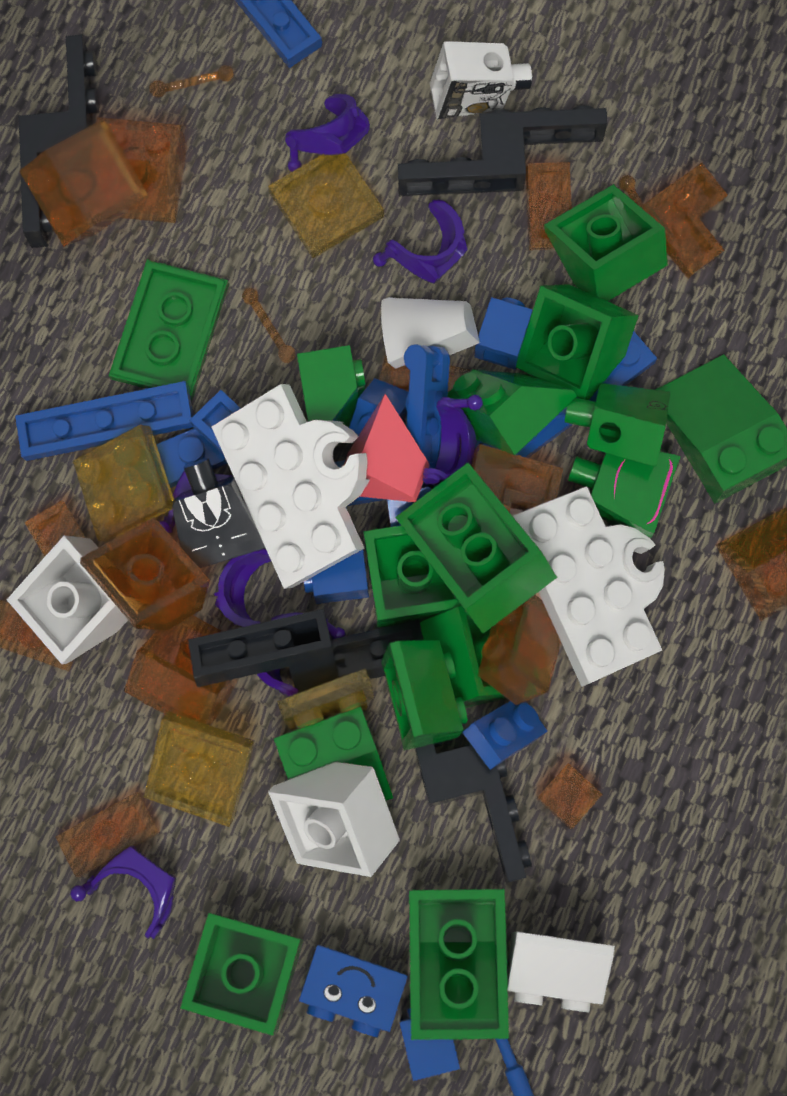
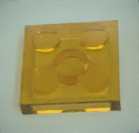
M346 153L339 155L322 154L268 185L269 194L312 258L317 257L384 217L383 207Z
M140 424L73 460L97 541L106 542L115 539L173 509L172 502L174 497L150 426Z
M365 668L277 701L286 725L289 730L323 721L325 717L335 713H344L360 706L362 711L368 709L366 702L374 699V694Z
M168 711L161 720L143 798L230 827L236 815L255 740Z

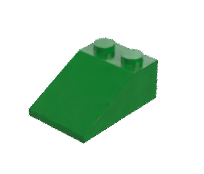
M724 354L656 389L671 392L666 424L714 504L787 466V427L776 410Z
M466 463L395 517L482 633H485L558 578L542 551L469 463Z
M505 889L409 890L411 1040L509 1039Z

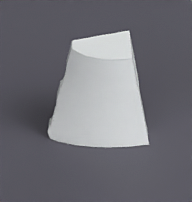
M392 297L382 300L381 322L388 363L395 369L405 365L404 353L409 346L414 344L441 346L448 351L449 355H452L480 343L471 305L467 301Z

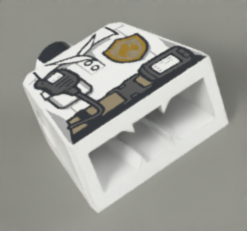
M443 42L430 81L436 119L440 120L503 109L511 90L531 88L532 71L528 63L511 64L508 47L503 43Z

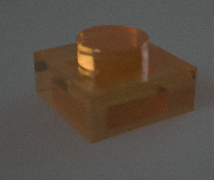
M63 500L24 522L44 557L63 536L86 538Z
M568 763L536 799L571 830L603 794Z

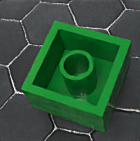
M208 913L180 1009L272 1036L278 1033L304 939Z

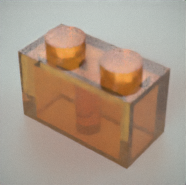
M532 596L491 627L488 640L482 649L483 658L478 676L515 705L549 692L561 645L560 638L545 605L538 596Z

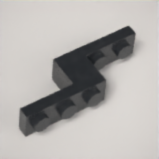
M82 35L66 36L69 111L19 115L23 234L31 248L48 247V233L55 231L52 207H47L46 194L53 193L51 170L95 166L94 152L101 151L99 127L93 126L92 114L99 113V98L97 89L91 88L90 77L97 76L98 74L97 60L94 50L88 51Z
M582 105L571 110H552L547 107H539L526 112H510L505 109H497L489 113H481L478 130L480 160H471L467 157L453 158L448 162H430L425 159H414L407 163L398 164L399 196L524 191L526 178L524 145L603 142L608 124L606 108H593L592 106Z
M324 609L188 639L193 675L197 687L289 667L294 687L299 690L297 696L383 677L385 675L381 661L390 643L397 641H421L424 639L419 620L331 639Z
M442 742L414 748L429 807L483 794L506 884L527 878L525 868L532 867L528 847L525 840L517 841L512 824L520 821L513 794L505 796L500 779L507 777L505 761L490 770L472 745L436 754L435 747L442 746Z

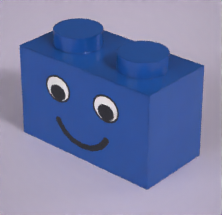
M317 945L299 1001L309 1004L306 1012L309 1015L333 1022L335 1014L354 1020L351 1029L378 1038L380 1030L387 1032L391 1030L408 975L322 945Z

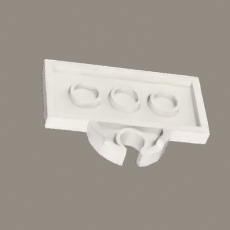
M289 384L278 385L212 426L213 432L284 589L293 588L364 549L346 506L361 496L370 481L366 479L367 455L366 453L350 455L345 465L341 468L333 460V450L338 443H353L358 438L353 430L339 421L312 420L307 422Z
M587 486L513 515L514 519L542 551L558 577L540 590L539 594L581 687L662 651L644 608L656 600L663 587L664 563L663 561L655 562L647 566L645 572H641L635 567L632 559L633 552L642 554L655 546L648 536L636 528L621 524L605 527Z

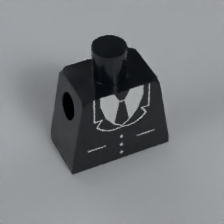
M209 458L184 466L183 468L191 490L181 493L172 502V508L186 573L264 549L265 545L234 476L217 481Z

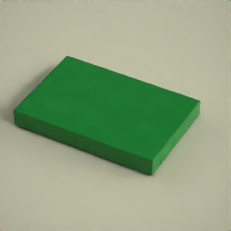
M147 260L118 345L109 378L145 389L186 381L189 386L190 398L193 400L229 286L228 280Z

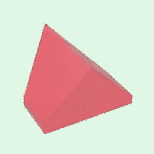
M384 394L349 450L343 466L350 455L366 453L368 461L366 479L370 481L359 497L416 502L423 484V471L425 468H429L430 464L389 398Z

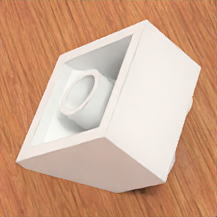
M63 536L7 598V601L61 664H67L117 633L142 606L145 599L90 538Z
M334 762L274 785L268 791L297 864L372 877L400 841L373 767Z
M512 932L507 966L508 991L515 992V1002L542 1005L543 996L562 999L561 1008L590 1012V1003L603 1005L615 946Z

